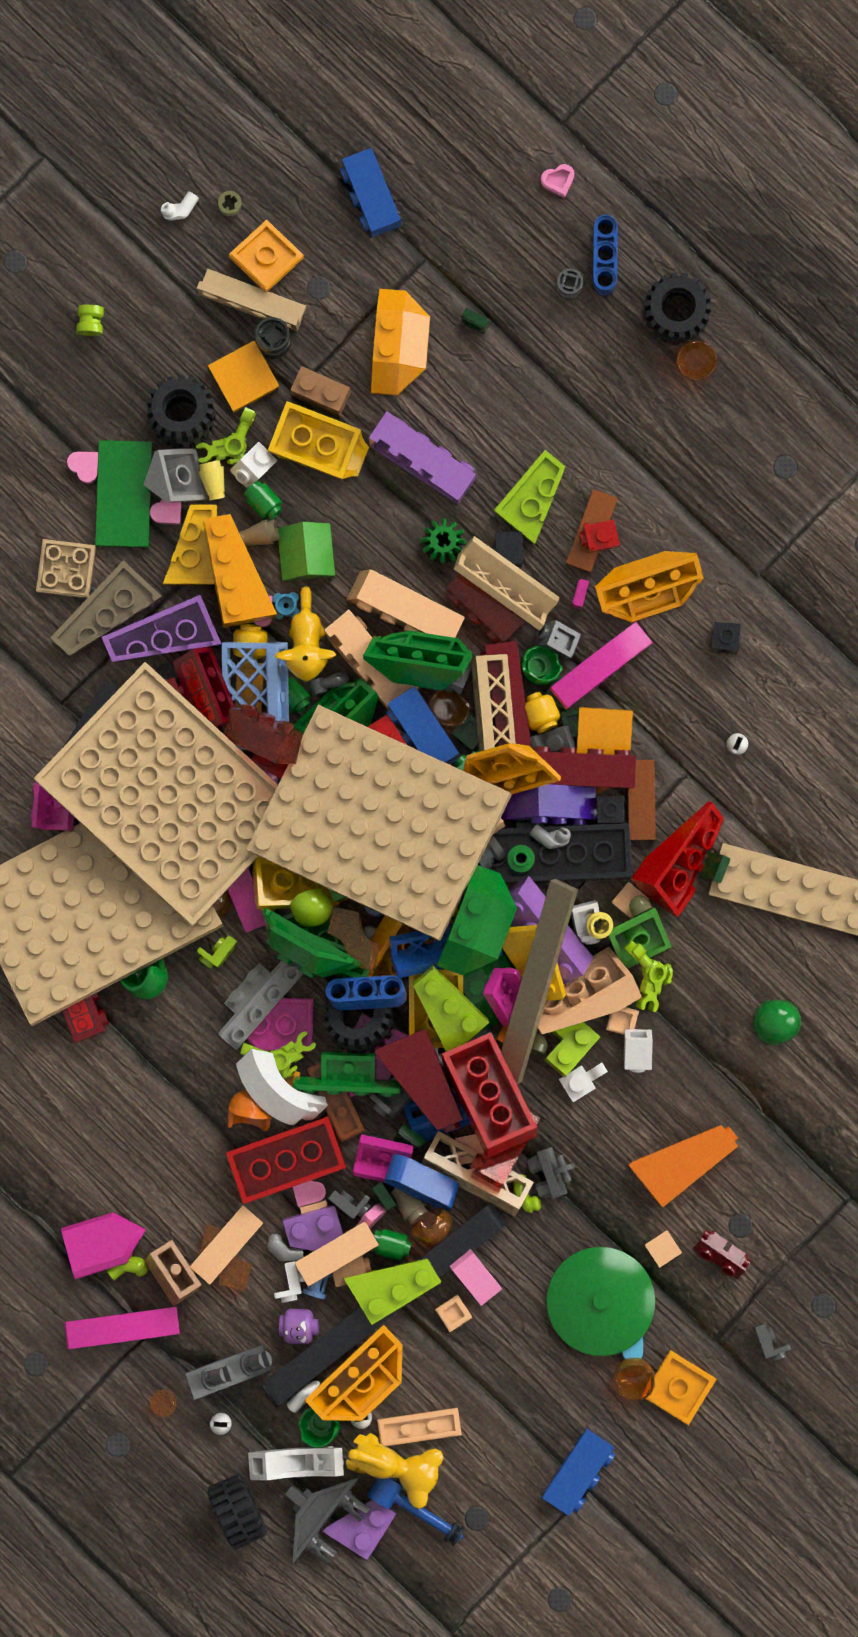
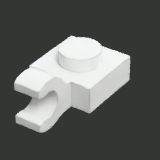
M603 1063L587 1072L583 1066H580L570 1072L565 1078L562 1077L559 1080L572 1102L596 1089L592 1081L608 1071Z

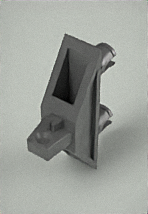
M261 1345L186 1373L194 1400L271 1371L272 1357Z
M362 1476L314 1493L308 1488L302 1492L296 1486H290L285 1495L295 1503L292 1509L297 1512L295 1517L292 1565L308 1550L325 1563L326 1566L331 1562L325 1553L334 1557L337 1551L318 1538V1533L337 1508L340 1509L342 1507L356 1518L358 1522L363 1520L364 1517L357 1509L368 1513L370 1508L354 1497L351 1491Z

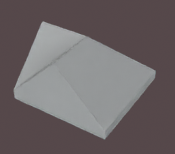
M196 448L167 449L154 452L143 484L145 487L167 503L208 500L207 492L198 474L200 463Z

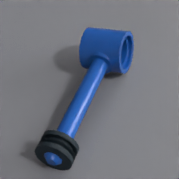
M377 1478L367 1493L369 1498L389 1510L396 1503L446 1535L444 1541L450 1540L449 1543L452 1542V1546L463 1537L462 1533L465 1527L462 1526L460 1528V1525L457 1526V1522L450 1525L424 1508L418 1509L413 1507L409 1499L400 1494L403 1486L394 1478Z

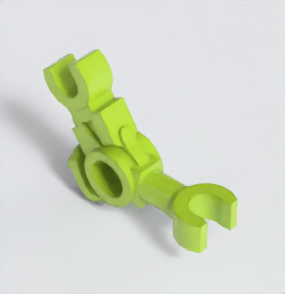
M245 407L236 432L232 433L229 437L212 441L213 445L211 446L207 443L196 445L197 450L206 449L208 451L206 457L198 459L199 463H208L214 457H216V461L232 457L234 459H229L227 463L234 466L245 455L244 453L247 449V439L245 436L256 417L255 411Z
M631 940L625 947V950L642 965L643 976L639 990L642 992V998L636 1001V1007L644 1010L646 1003L649 1001L648 1010L656 1012L659 1006L657 994H660L662 984L668 985L672 982L673 969L670 964L663 965L661 962L649 958L645 954L646 950L639 943L636 945Z
M306 1031L298 1035L296 1043L291 1041L280 1049L269 1052L273 1053L277 1069L283 1079L291 1077L296 1072L297 1065L291 1069L289 1067L291 1063L303 1058L302 1052H310L316 1047L315 1042L307 1047L302 1045V1039L308 1035ZM243 1043L240 1053L245 1056L251 1049L268 1051Z

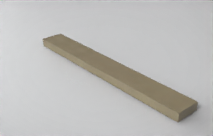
M557 879L551 880L501 1050L516 1084L521 1083L578 892V889Z

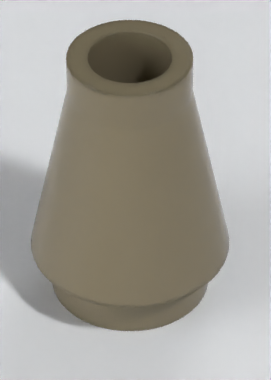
M265 519L239 532L245 547L273 545L274 541L280 539L274 520L268 521Z
M397 1188L390 1193L405 1222L409 1221L413 1225L428 1213L425 1208L426 1204L423 1201Z

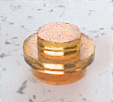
M166 1389L156 1391L150 1399L151 1410L160 1417L171 1415L177 1407L176 1396Z

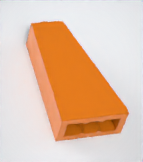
M719 1125L634 1160L628 1166L658 1204L664 1207L736 1149L738 1145L735 1141L738 1137L729 1126L724 1129L722 1125Z

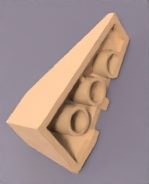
M610 947L605 948L593 956V960L582 976L564 985L566 996L563 1000L545 1001L537 1029L541 1034H545L622 1010L642 998L633 975Z

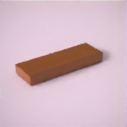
M593 489L566 565L591 573L599 551L588 553L587 547H582L579 532L583 531V524L585 523L590 525L610 520L618 500L617 497Z
M636 760L635 788L628 789L630 841L656 840L654 760Z
M321 1062L307 1068L310 1077H321ZM317 1091L319 1096H323L326 1099L328 1106L325 1109L341 1142L365 1131L348 1092L342 1091L341 1094L331 1095L327 1094L326 1091Z

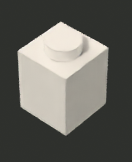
M624 1029L625 1070L636 1073L652 1070V1030Z

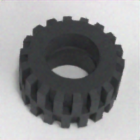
M677 272L671 273L670 277L662 276L660 281H655L651 289L648 290L644 304V318H646L648 329L651 328L653 330L652 334L655 337L658 335L662 337L661 341L666 343L667 340H670L672 344H678V341H683V344L688 343L691 338H697L699 333L705 329L710 317L712 304H710V294L706 293V286L704 284L700 285L698 278H688L687 273L677 276ZM671 296H682L691 303L693 313L690 318L684 321L670 320L662 311L663 301Z
M178 375V379L173 380L172 376L168 377V382L164 384L160 381L157 384L158 390L153 388L150 392L151 398L147 399V415L151 429L154 430L155 436L158 439L161 438L162 442L167 446L170 442L173 448L178 449L179 445H184V449L190 448L189 444L193 442L196 446L200 444V438L206 439L209 436L208 430L212 431L214 428L213 421L216 415L211 394L208 388L205 389L201 381L196 383L195 378L189 376L188 380H185L184 375ZM186 402L196 407L193 416L186 421L176 422L166 417L168 410L177 403Z
M365 989L360 996L368 997L373 990ZM341 990L337 994L335 993L333 998H342L346 992ZM326 1001L324 1007L327 1011L323 1012L325 1026L334 1043L336 1042L340 1049L346 1048L349 1053H354L355 1050L358 1053H365V1050L373 1053L375 1052L374 1047L377 1045L380 1048L385 1045L384 1039L389 1040L392 1036L390 1029H394L395 1026L392 1008L372 1009L374 1014L371 1021L362 1028L352 1029L345 1026L346 1017L352 1010H336L330 1002Z
M237 1473L208 1487L207 1494L222 1532L232 1548L237 1550L266 1536V1527L246 1481L240 1474Z

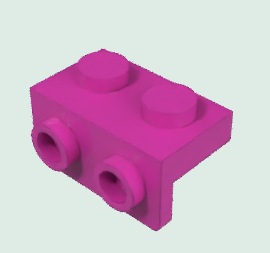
M35 781L33 785V809L31 811L32 827L42 830L73 831L74 817Z
M510 967L493 968L483 993L501 1024L506 1027L509 1026L522 981L519 971Z
M361 1134L353 1175L384 1182L392 1155L398 1154L411 1159L414 1146Z

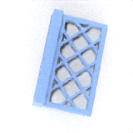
M222 642L223 678L230 696L231 694L233 695V703L237 700L245 709L239 716L240 720L224 728L223 731L224 735L231 742L232 731L236 727L243 732L246 737L242 742L234 743L240 750L280 752L288 747V668L285 661L275 658L277 652L288 650V642ZM230 648H237L244 655V658L237 665L230 659ZM257 649H266V661L262 665L252 657ZM247 660L257 669L249 679L240 670ZM235 673L245 682L237 692L231 686V678ZM259 674L267 680V687L262 693L252 683ZM247 687L257 696L250 706L240 696ZM260 701L267 706V714L263 719L253 710ZM248 714L258 723L251 732L241 723ZM261 727L268 734V744H260L253 736Z

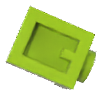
M229 935L226 939L221 937L212 949L215 952L213 956L199 947L197 952L201 956L198 960L210 969L214 965L220 969L239 943Z

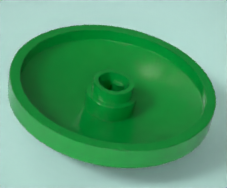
M608 1247L588 1248L567 1258L554 1273L547 1292L548 1315L557 1334L572 1348L594 1356L614 1355L632 1347L648 1330L655 1310L654 1288L645 1269L630 1255Z

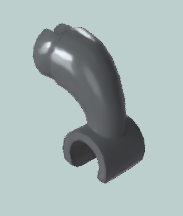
M340 671L325 679L322 677L309 681L312 694L321 695L327 693L328 688L341 687L346 683H351L352 679H349L350 673Z

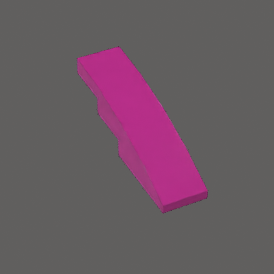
M635 622L564 676L550 690L564 708L568 709L653 642Z
M247 868L228 888L246 933L265 925L262 910L257 909L255 904L253 878L249 868Z
M177 1307L64 1322L67 1349L180 1334Z

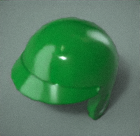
M162 958L120 980V982L134 997L141 1000L156 998L166 988L168 971Z
M767 1000L761 1003L753 1014V1029L763 1043L779 1045L796 1037L801 1027V1016L798 1009L789 1001Z

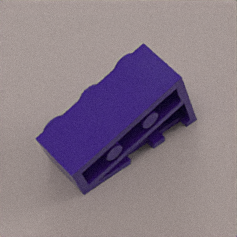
M548 784L512 794L501 819L531 821L532 824H543L551 821V825H565L567 821H570V826L586 825L588 820H597L596 787Z

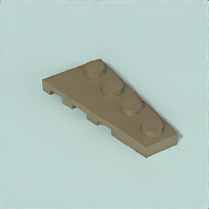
M123 560L50 638L72 657L163 597Z

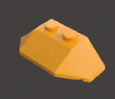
M379 289L371 394L398 396L403 389L426 370L430 316L407 291Z
M663 551L615 567L595 586L602 612L634 622L682 606L704 577L697 553Z
M513 743L467 755L463 769L464 772L504 789L511 794L555 783L561 779V776L530 746Z
M383 1325L305 1399V1402L322 1420L362 1421L401 1384L402 1343Z

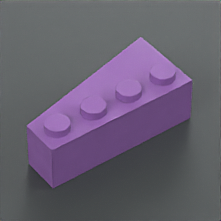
M386 411L369 437L370 448L457 505H459L476 479V474L473 472L474 468L462 460L459 463L451 457L452 454L441 446H435L428 437L418 431H414L404 421L393 416L388 411Z
M201 595L102 637L112 662L221 645Z
M530 876L507 887L517 907L510 927L538 925L546 897ZM567 926L557 960L564 985L582 976L593 960V956L569 926Z

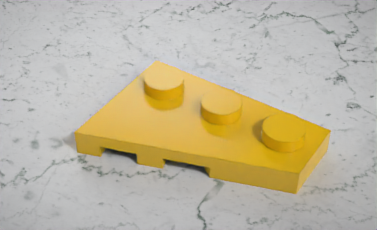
M190 505L163 585H215L203 521L205 518L217 517V505Z
M537 925L510 927L502 947L522 977ZM558 963L554 970L546 1001L563 1000L566 996Z

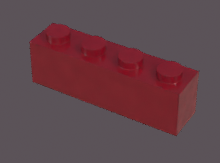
M517 641L485 645V652H480L481 656L507 654L516 744L531 747ZM501 661L487 662L488 673L495 679L502 672ZM501 678L499 682L503 685V679ZM489 680V687L493 683L491 680ZM495 685L490 694L492 700L499 706L504 700V692ZM491 706V711L493 713L495 708ZM499 712L492 718V721H495V728L501 732L507 725L506 718ZM506 731L504 735L508 738V732ZM500 738L499 741L495 744V747L505 745L507 743Z
M534 746V751L561 776L560 781L551 784L582 787L635 788L636 756L630 755L631 750H614V755L603 754L604 749H587V754L577 753V748H561L560 752H550V747Z

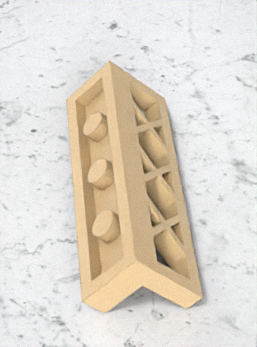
M207 269L203 282L199 281L197 286L198 294L202 297L263 320L268 317L279 318L287 324L289 330L295 332L298 331L306 311V306L271 292L266 293L258 287Z
M475 536L458 554L454 570L540 631L545 624L547 614L559 601V597Z
M507 654L475 656L470 661L479 752L494 748L500 738L507 744H516ZM501 661L502 672L496 679L488 673L487 662ZM501 678L503 679V685L499 682ZM489 680H491V681L493 682L490 687H489ZM495 685L504 692V700L499 706L490 699V691ZM491 706L495 708L493 713L491 711ZM497 712L502 714L507 722L506 727L501 732L493 726L492 718ZM506 731L508 732V738L504 735Z
M439 1131L421 1163L457 1181L460 1184V1188L488 1203H492L495 1207L514 1217L517 1215L533 1184V1181ZM441 1141L449 1145L452 1155L443 1157L435 1153L434 1150L438 1142ZM468 1155L474 1159L476 1168L467 1170L461 1167L459 1158ZM490 1168L496 1170L500 1180L489 1182L485 1179L483 1170ZM516 1181L523 1184L525 1188L520 1197L510 1193L506 1183Z

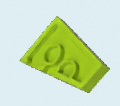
M544 450L494 510L499 517L517 532H522V536L534 546L566 467L546 450Z
M434 965L413 982V986L446 1052L467 1043L489 1023L488 1018Z
M427 1258L344 1277L345 1282L371 1325L441 1283Z

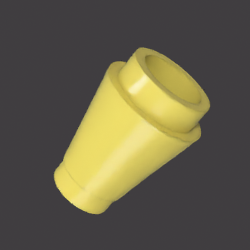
M220 460L200 464L198 474L209 496V500L224 498V466L221 467Z
M590 913L586 917L587 931L594 938H605L613 929V921L606 913ZM599 920L598 924L593 926L595 921Z

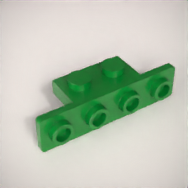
M322 1052L321 1077L297 1076L293 1081L294 1089L307 1094L314 1093L317 1090L326 1091L327 1094L331 1095L341 1094L343 1091L353 1092L354 1095L358 1096L380 1093L381 1096L392 1097L399 1094L402 1089L401 1084L397 1080L376 1079L375 1053Z

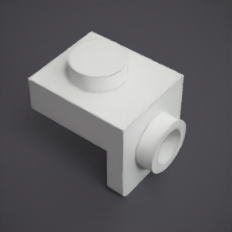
M258 442L230 471L237 481L248 489L278 460Z
M596 900L574 905L571 912L575 935L585 944H594L601 941V939L592 937L588 933L586 926V917L590 913L599 912ZM599 920L595 921L593 926L597 925Z
M296 1261L285 1263L290 1290L274 1293L275 1299L281 1298L282 1303L298 1300L297 1294L302 1293L300 1282L305 1280L295 1265Z

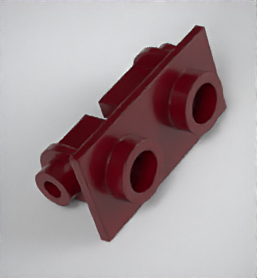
M706 1229L700 1241L693 1249L698 1251V1254L703 1259L712 1261L721 1267L723 1273L738 1279L751 1262L747 1258L748 1255L733 1244L728 1251H725L723 1248L728 1241L713 1230L710 1232Z

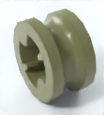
M234 191L223 192L218 198L220 212L225 216H234L239 213L242 205L240 196ZM231 197V200L234 198L237 201L234 203L233 210H229V207L226 209L223 207L225 199Z

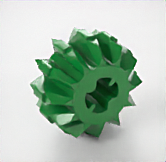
M446 518L442 519V526L440 527L435 520L432 521L431 524L434 531L425 527L424 533L429 537L421 538V543L428 545L423 549V553L428 554L433 551L430 556L432 562L436 560L437 556H440V564H445V556H448L451 562H455L453 552L459 554L462 549L458 546L466 545V540L459 538L464 534V530L459 529L454 532L457 523L453 521L447 527ZM441 536L443 539V536H447L449 545L446 546L444 544V547H440L437 538Z

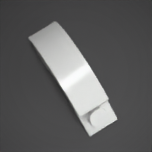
M251 1049L236 1063L240 1079L249 1095L265 1112L281 1122L294 1126L300 1119L312 1121L328 1106L325 1097L303 1093L292 1088L280 1075L273 1053Z
M325 1446L323 1448L301 1447L248 1453L250 1480L344 1475L342 1448H333V1446Z

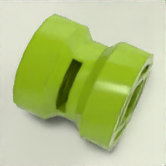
M79 305L77 315L80 319L76 326V333L83 336L103 335V326L100 323L101 318L104 316V307L98 305Z

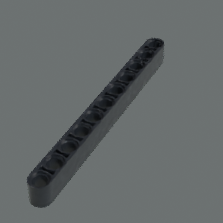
M489 1203L419 1260L427 1258L440 1278L451 1269V1264L470 1249L472 1251L476 1250L508 1223L495 1206ZM359 1306L261 1384L260 1388L275 1407H278L401 1308L371 1325L361 1306Z

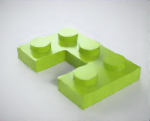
M584 1022L552 1031L561 1042L548 1055L545 1061L565 1078L598 1041L600 1036Z

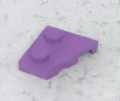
M335 1204L283 1219L290 1247L315 1251L343 1235Z
M372 1499L364 1504L370 1508L368 1513L357 1509L364 1517L361 1522H358L356 1518L348 1513L323 1530L324 1533L368 1560L396 1515V1512L381 1506Z

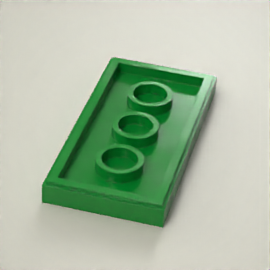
M99 440L96 547L149 548L151 490L143 484L152 461V442Z

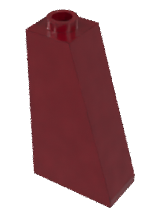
M427 1029L375 1050L380 1060L437 1130L444 1128L445 1133L461 1127L459 1121L464 1120V1117Z

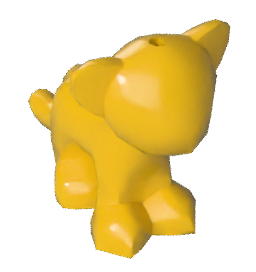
M304 586L300 591L301 611L292 618L289 636L293 639L294 643L293 648L277 652L275 658L285 661L286 667L294 676L308 682L318 676L328 663V659L335 657L336 654L334 651L320 648L319 641L325 636V631L321 625L320 618L317 614L311 612L310 587Z
M370 1433L367 1436L359 1434L353 1441L358 1446L348 1452L350 1459L346 1460V1467L359 1474L367 1473L379 1479L399 1478L403 1488L407 1491L408 1499L412 1506L418 1509L426 1506L428 1493L435 1487L438 1480V1467L444 1458L442 1451L430 1449L421 1455L411 1456L404 1460L394 1450L379 1444L378 1438L374 1434Z

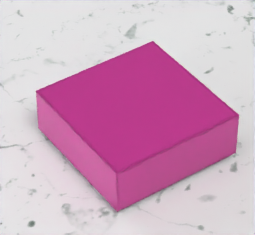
M578 580L572 603L574 609L582 610L589 584L587 580Z

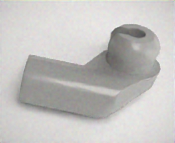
M538 824L529 834L548 849L565 846L569 843L571 833L567 828L562 827L559 830L547 832Z
M272 1234L269 1236L267 1248L279 1261H298L304 1258L303 1249L288 1248L282 1242L281 1235Z

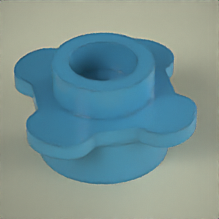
M276 593L273 596L277 619L289 616L293 618L294 615L300 613L297 608V601L299 600L297 593ZM285 603L289 604L288 608H284Z

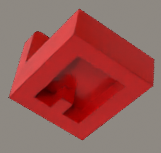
M614 519L590 525L585 523L583 524V531L579 532L582 547H587L588 553L620 547Z

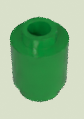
M256 481L244 492V496L247 498L246 502L263 520L268 518L273 520L281 513L283 502L265 483L262 484L260 481Z
M288 675L289 712L291 714L294 712L300 714L310 705L308 700L311 695L294 677Z
M525 845L513 847L507 857L509 868L517 874H524L530 871L535 861L533 851ZM518 854L526 856L524 863L521 864L516 861Z
M383 1229V1231L376 1230L374 1238L379 1246L370 1251L377 1252L376 1255L401 1261L402 1256L408 1258L412 1242L407 1241L408 1235Z

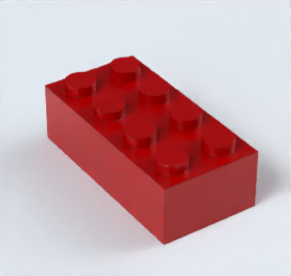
M491 1032L442 1053L443 1068L487 1158L537 1136V1125Z
M329 1117L226 1152L243 1204L347 1168Z

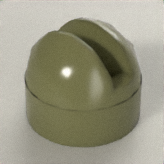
M642 895L635 896L629 904L634 918L653 909L650 901Z
M540 1034L535 1035L531 1054L546 1055L548 1045L545 1037Z

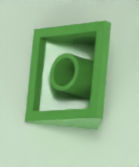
M300 522L278 528L282 582L335 577L330 523Z
M655 908L614 927L607 936L614 953L627 969L639 963L625 950V947L631 940L636 945L638 943L641 944L649 958L672 947Z

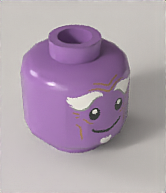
M290 1308L286 1310L284 1315H280L279 1336L283 1337L288 1344L307 1345L311 1343L313 1335H318L319 1319H314L313 1313L309 1309Z

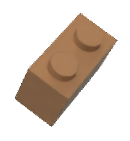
M302 366L290 390L292 397L337 417L341 416L351 394L350 387Z
M173 1240L151 1252L145 1259L146 1265L173 1306L196 1293L201 1287V1283Z

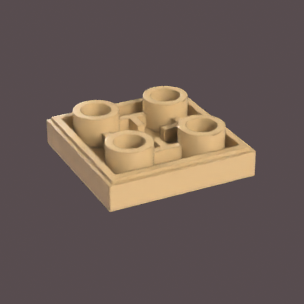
M43 539L36 592L87 599L91 591L96 546Z

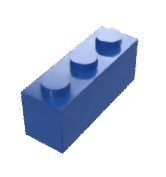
M372 148L342 159L343 168L339 170L344 183H350L353 192H350L349 195L354 207H360L363 216H360L359 220L364 232L369 231L373 238L401 227V219Z
M415 686L387 704L390 710L386 713L394 725L400 724L404 730L401 736L408 746H414L416 750L445 763L459 755V752Z
M585 1428L541 1495L542 1498L568 1516L572 1512L577 1514L585 1502L582 1496L587 1489L592 1491L600 1479L597 1473L602 1466L607 1468L615 1456L612 1452L614 1446L588 1428Z

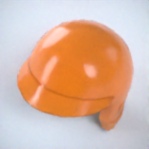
M246 1089L237 1092L229 1103L227 1126L231 1128L233 1124L246 1123L263 1129V1131H268L272 1116L253 1100Z

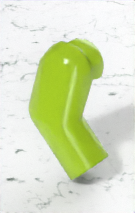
M513 1181L514 1195L520 1197L525 1186ZM527 1194L521 1207L529 1213H532L534 1210L538 1211L541 1208L540 1198L537 1196L530 1197Z
M131 1256L127 1264L106 1271L115 1281L125 1272L136 1273L139 1277L144 1276L148 1271V1266L141 1257Z

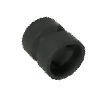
M268 317L257 325L255 337L261 353L269 358H279L285 355L291 345L287 324L279 318Z

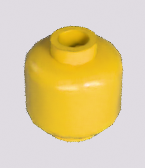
M241 624L240 629L235 630L233 633V642L268 643V634L261 629V625ZM233 648V654L243 659L244 655L237 648ZM257 649L252 657L258 661L259 658L266 656V649Z
M536 692L526 697L525 709L530 730L537 731L540 734L558 725L557 721L561 715L552 696Z

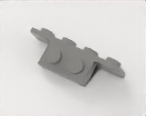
M281 961L270 973L258 963L224 1002L235 1014L220 1030L218 1035L234 1049H238L303 975L299 971L301 965L292 961L291 965Z

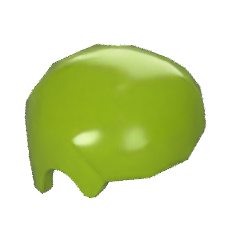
M317 888L304 891L293 898L290 903V910L300 925L315 927L322 925L330 918L333 913V903L329 895H325L322 889Z

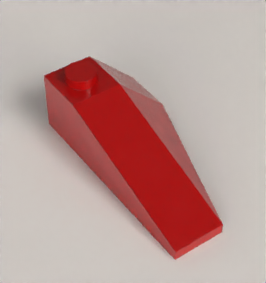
M708 801L652 851L631 878L646 897L673 916L678 917L692 898L696 889L693 887V883L697 873H701L704 865L702 861L706 851L713 847L724 817L713 802Z

